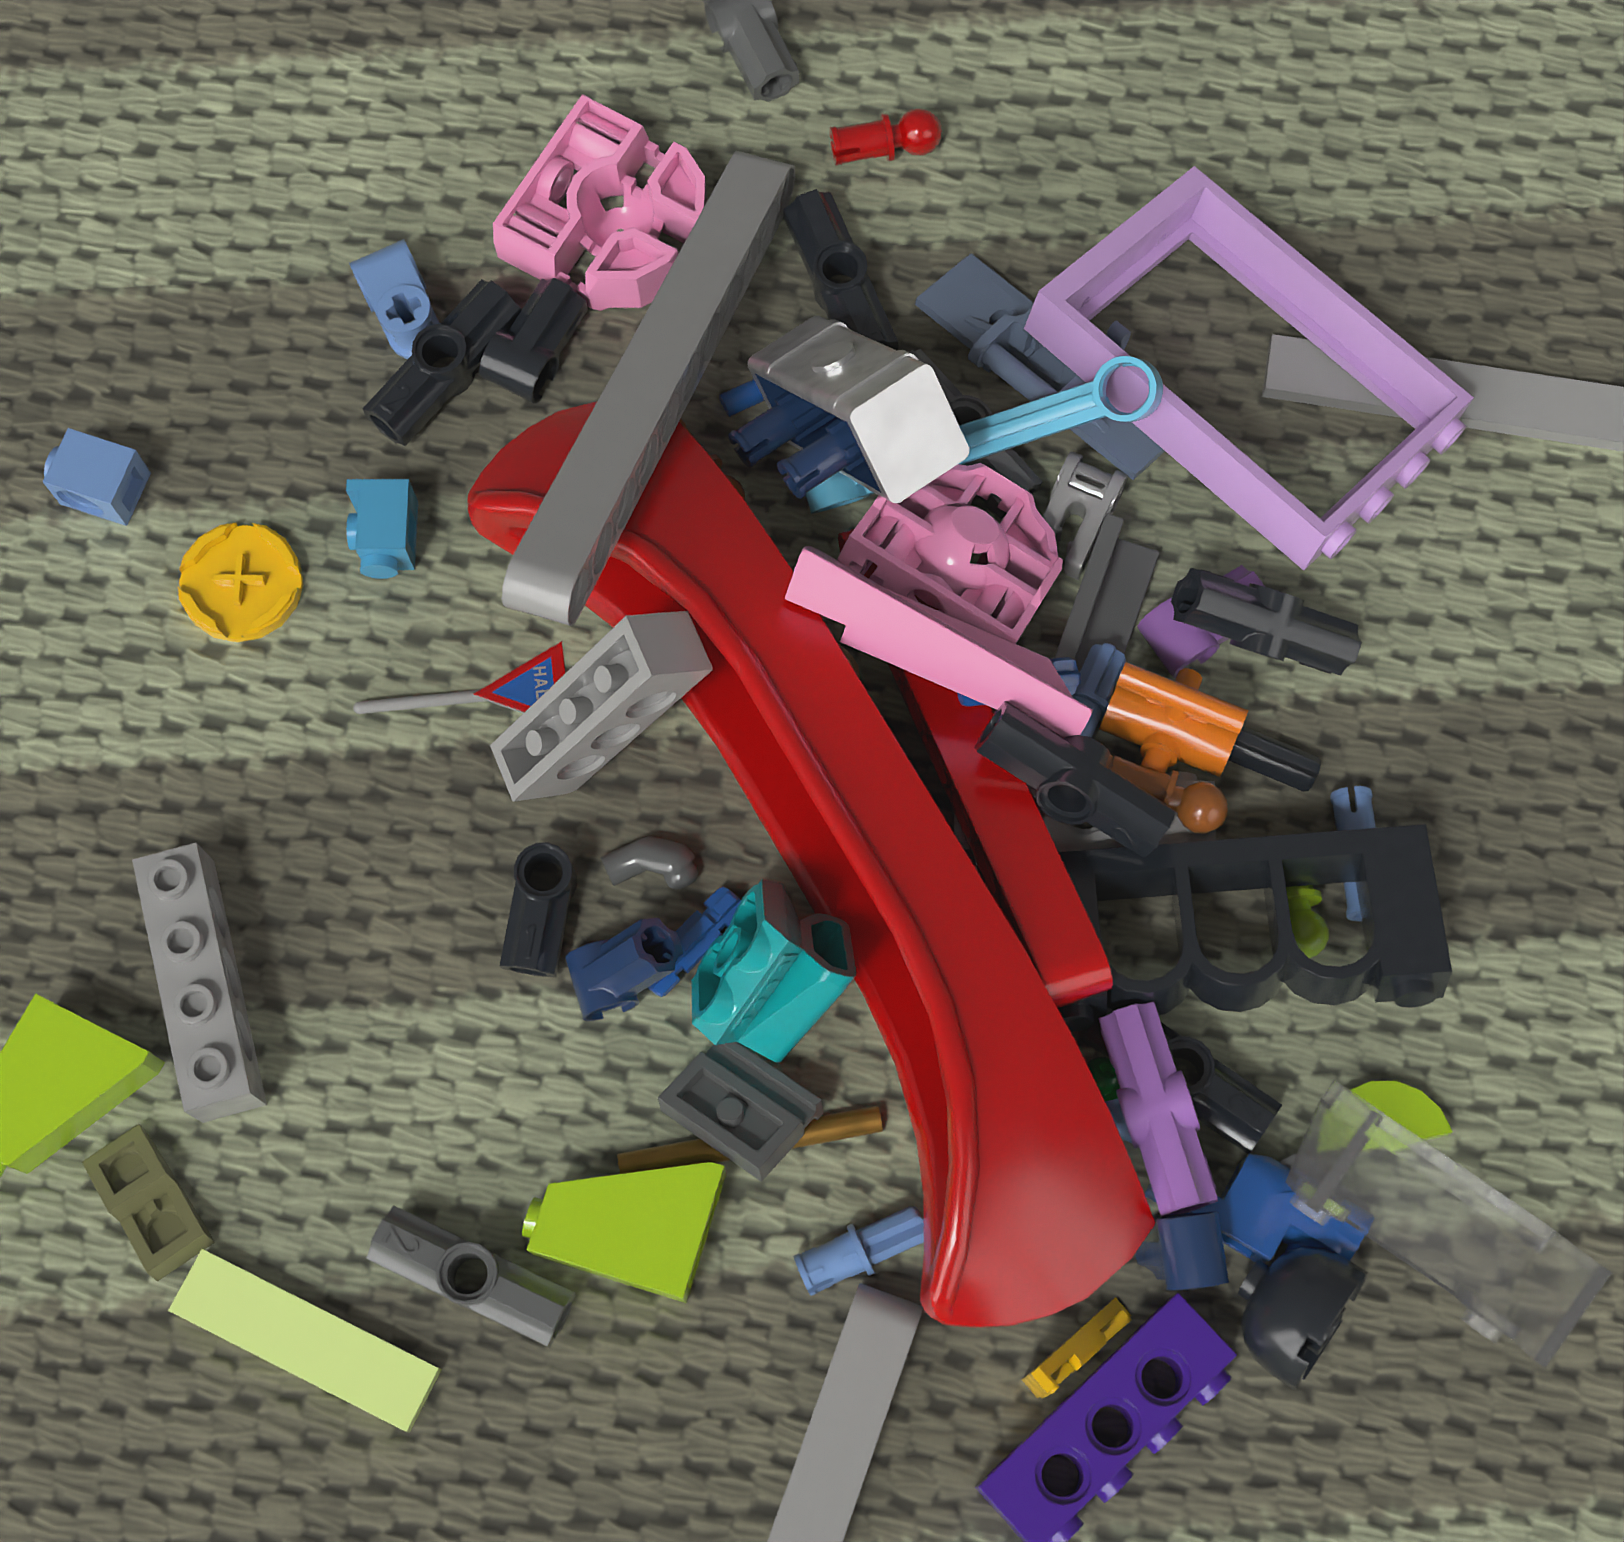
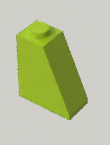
M35 993L0 1052V1177L7 1166L26 1174L30 1173L157 1076L165 1062L149 1051Z
M707 1162L550 1183L547 1186L544 1198L534 1197L526 1213L522 1236L530 1238L527 1251L533 1256L687 1303L726 1179L725 1167L717 1163Z

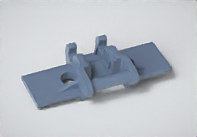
M972 253L916 298L915 305L970 349L968 359L977 367H982L988 373L990 371L996 373L1030 402L1086 383L1024 329L1034 303ZM1114 321L1108 328L1106 336L1124 350L1129 341L1131 331L1118 321ZM1104 417L1070 429L1118 469L1128 474V477L1132 480L1138 477L1165 452L1132 422L1116 421Z

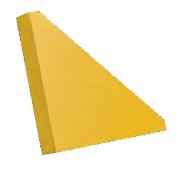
M1115 1297L1027 1374L1022 1381L1036 1398L1041 1397L1043 1399L1051 1395L1059 1388L1058 1385L1073 1371H1077L1107 1341L1132 1320L1131 1314Z

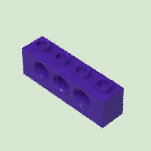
M1179 1293L1173 1295L975 1488L1023 1542H1068L1084 1525V1522L1077 1516V1513L1095 1495L1103 1503H1106L1133 1477L1134 1473L1126 1464L1141 1449L1146 1446L1153 1454L1157 1453L1183 1427V1424L1175 1416L1194 1397L1204 1406L1232 1379V1376L1224 1368L1237 1354ZM1157 1359L1164 1361L1174 1371L1176 1378L1175 1388L1166 1399L1153 1397L1143 1386L1142 1370L1149 1360ZM1102 1407L1115 1408L1124 1416L1127 1423L1126 1437L1115 1448L1102 1445L1095 1438L1092 1431L1093 1417ZM1057 1454L1072 1460L1078 1471V1482L1075 1489L1064 1497L1051 1494L1045 1488L1042 1481L1044 1463L1051 1456Z

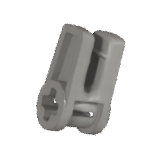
M1071 451L1057 477L1043 518L1055 532L1056 542L1061 541L1062 527L1070 515H1079L1083 519L1074 540L1068 542L1067 556L1064 562V573L1069 577L1079 580L1095 546L1106 513L1113 514L1123 493L1128 474L1116 470L1114 475L1083 463V455Z

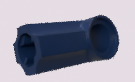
M659 917L640 919L611 939L593 942L569 952L565 959L583 1020L597 1021L604 1019L602 1012L621 1007L622 1011L626 1012L639 1005L637 995L639 992L675 971V962L683 954L677 932L667 928Z
M1217 1211L1156 1219L1155 1226L1135 1253L1138 1265L1147 1267L1153 1272L1157 1280H1165L1166 1290L1194 1289L1229 1283L1219 1212Z

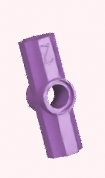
M1155 1003L1134 1004L1099 1018L1102 1028L1101 1033L1111 1065L1114 1066L1120 1089H1117L1116 1093L1134 1149L1140 1148L1161 1217L1181 1215L1218 1202L1215 1192L1216 1186L1206 1155L1202 1152L1196 1133L1200 1126L1182 1070L1176 1071Z

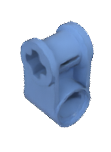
M403 239L350 262L349 265L371 312H375L390 346L396 354L408 359L412 355V344L417 334L428 326L440 323L425 291L427 289Z

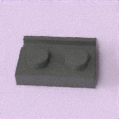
M737 1042L713 1045L705 1054L700 1052L658 1097L660 1109L663 1113L761 1182L805 1135V1127L814 1118L818 1120L824 1113L822 1099Z

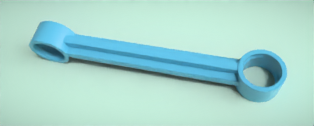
M1131 356L1115 357L1100 367L1093 381L959 425L969 446L968 457L959 464L962 465L1104 417L1122 422L1143 420L1150 416L1161 402L1163 395L1161 376L1157 369L1144 359ZM1121 366L1139 367L1146 373L1149 379L1148 397L1145 403L1132 413H1124L1117 410L1110 403L1106 395L1109 377ZM838 472L807 492L806 498L811 514L862 500L874 494V492Z

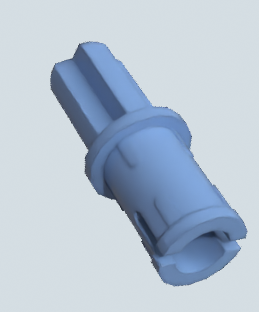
M1104 643L1103 645L1095 644L1091 647L1080 671L1081 684L1077 686L1076 692L1072 695L1074 699L1093 709L1091 717L1081 733L1082 736L1092 738L1099 720H1103L1109 705L1108 700L1126 662L1125 654L1116 650L1115 646L1109 643Z
M909 1206L856 1230L852 1223L847 1226V1233L816 1248L798 1253L793 1257L810 1296H813L835 1283L864 1271L870 1276L875 1273L872 1265L923 1243L924 1221L919 1210L914 1206Z

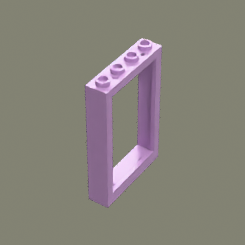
M1193 166L1040 289L1024 329L1086 383L1093 381L1100 367L1107 361L1115 357L1130 355L1092 324L1090 320L1189 239L1415 428L1408 437L1319 518L1164 384L1162 399L1157 409L1147 418L1132 422L1304 571L1322 553L1329 559L1335 557L1356 533L1357 530L1352 525L1360 517L1368 524L1373 521L1393 498L1394 494L1389 490L1396 483H1399L1406 489L1431 461L1426 455L1433 448L1439 454H1443L1458 439L1466 428V425L1459 419L1474 397L1198 168ZM1121 366L1109 377L1106 395L1110 403L1117 410L1124 413H1132L1145 403L1149 394V379L1146 373L1139 367Z

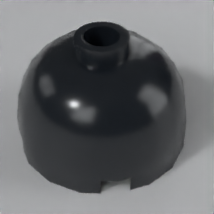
M1310 1246L1286 1250L1271 1266L1258 1260L1246 1276L1237 1295L1248 1301L1242 1316L1241 1327L1244 1343L1254 1360L1272 1376L1296 1391L1301 1380L1306 1379L1343 1321L1341 1319L1347 1309L1344 1306L1349 1299L1353 1302L1355 1301L1367 1279L1368 1272L1332 1251Z

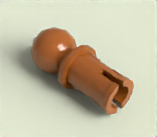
M1115 755L1112 770L1172 807L1171 809L1176 811L1181 824L1194 833L1206 834L1216 830L1224 823L1227 817L1228 804L1220 788L1206 782H1196L1183 788L1176 785L1179 775L1177 771L1173 770L1171 775H1167L1121 759V757Z

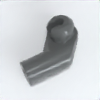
M645 836L600 857L613 886L647 870L663 874L666 883L672 889L687 887L698 876V869L692 862L695 854L686 844L657 836Z

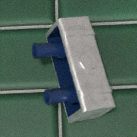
M813 316L749 358L748 368L769 409L741 428L733 430L728 434L731 444H739L734 450L742 462L749 468L756 465V462L785 443L800 449L786 460L783 459L777 464L778 470L782 475L788 473L783 480L791 492L800 499L806 496L807 492L840 472L890 502L900 503L964 461L969 455V446L936 374L930 365L919 361L915 355L907 351H896L848 329L842 322L834 319L827 320L821 316Z

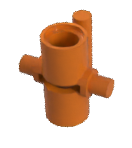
M1125 662L1099 729L1140 745V753L1143 756L1140 766L1165 774L1168 767L1174 766L1177 761L1220 777L1249 710L1199 691L1202 676L1193 669H1180L1175 681Z

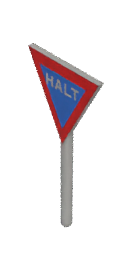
M562 641L479 690L360 701L354 704L353 709L357 714L488 701L524 713L565 674Z

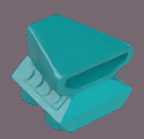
M761 879L743 897L724 934L717 937L709 946L697 968L695 976L691 980L692 1024L714 1045L739 1042L774 1062H782L855 978L857 972L850 926L842 919L822 913H816L799 920L783 883Z

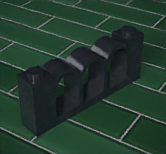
M1426 824L1158 844L1156 849L1145 858H1142L1127 847L1058 852L1101 945L1097 901L1172 896L1180 958L1175 968L1167 974L1147 981L1130 979L1118 973L1109 963L1113 980L1111 989L1058 1007L1070 1032L1086 1030L1092 1027L1094 1023L1100 1022L1099 1018L1107 1016V1007L1115 1011L1134 1004L1154 1002L1158 1016L1167 1014L1183 1002L1190 989L1200 1001L1218 1010L1243 1012L1264 1005L1277 995L1283 982L1294 994L1315 1004L1335 1006L1354 1001L1372 986L1375 1003L1394 1001L1400 1007H1421L1432 1003L1436 998H1443L1452 974ZM1356 882L1367 954L1355 963L1340 967L1322 965L1308 958L1297 946L1292 932L1286 887ZM1264 889L1273 952L1271 961L1259 970L1244 974L1226 972L1212 965L1202 954L1197 941L1191 894Z

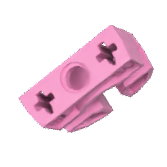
M581 95L493 222L494 246L497 257L539 280H552V278H555L570 285L579 296L586 300L587 306L591 309L602 311L608 308H642L653 301L679 254L677 249L658 240L660 233L663 232L685 243L707 203L705 176L686 147L673 142L667 152L663 154L659 151V145L649 141L643 125ZM645 162L654 167L655 170L647 180L648 184L642 189L636 186V178L634 177ZM565 194L567 196V209L557 205ZM610 196H624L623 207L612 208L608 211H605L601 200ZM586 249L595 256V259L585 272V284L580 282L579 285L571 282V277L568 274Z
M982 463L969 466L958 464L900 503H892L879 495L848 537L837 560L863 576L874 562L877 568L869 579L878 585L918 602L915 597L916 595L927 605L939 609L937 611L1014 644L1020 638L1056 580L1063 564V559L1058 557L1055 532L1036 509L1033 495ZM991 493L1002 499L998 508L1007 514L1000 524L984 510L970 505L976 494L985 500L989 498ZM972 553H982L976 564L970 563Z

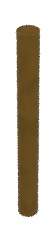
M873 1106L821 1116L818 1120L814 1118L805 1127V1135L793 1148L883 1132L879 1107ZM701 1139L617 1154L620 1174L730 1160Z

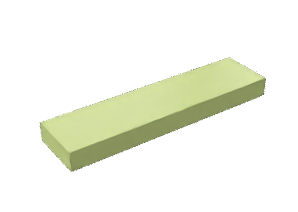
M201 1249L168 1310L409 1433L442 1370L204 1249Z

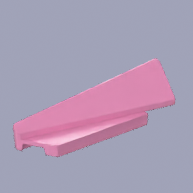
M807 546L803 548L784 599L846 625L840 640L841 643L992 708L998 709L1006 701L1062 738L1081 735L1091 717L1093 709L1072 697L1049 658L886 589L814 547Z

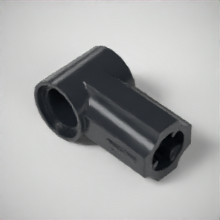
M541 279L509 330L505 328L500 329L489 341L479 367L480 376L534 404L539 403L543 396L538 393L547 379L553 381L556 377L559 367V355L588 311L586 300L579 296L570 285L558 279Z
M549 842L535 843L526 847L518 855L514 864V879L516 882L499 966L502 969L517 973L556 978L570 902L577 888V874L567 853L559 846ZM543 863H554L563 869L560 883L548 891L533 889L530 886L532 871Z

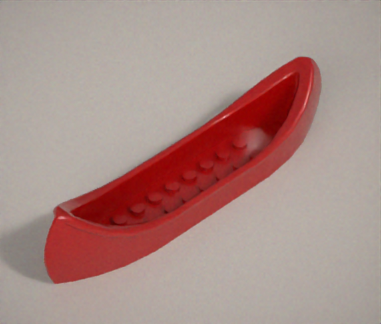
M597 401L560 410L528 427L495 455L480 473L468 493L469 517L471 523L481 536L508 553L514 554ZM678 422L585 606L611 627H615L627 615L688 611L713 670L682 696L681 699L719 749L815 914L822 913L844 920L850 926L857 972L854 980L868 1004L896 1066L917 1141L924 1211V1255L920 1302L924 1311L942 1324L971 1328L1013 1326L1051 1316L1088 1298L1134 1256L1155 1226V1220L1137 1173L1084 1057L1022 943L820 614L784 599L794 573L740 493L705 449Z

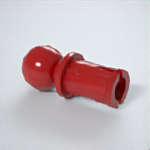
M915 108L906 112L897 124H891L888 114L884 113L880 115V120L830 127L829 134L830 138L833 139L830 143L835 166L842 165V163L886 156L888 162L894 161V148L900 147L911 155L924 156L931 153L941 140L942 126L940 120L927 109Z

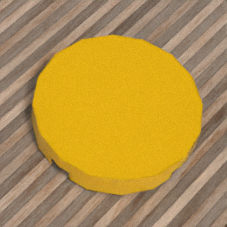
M236 522L219 525L200 536L183 556L179 569L181 572L179 579L180 588L178 586L179 600L192 622L213 638L232 642L260 639L281 627L297 608L303 589L301 563L287 540L268 526L252 523L253 526H238Z

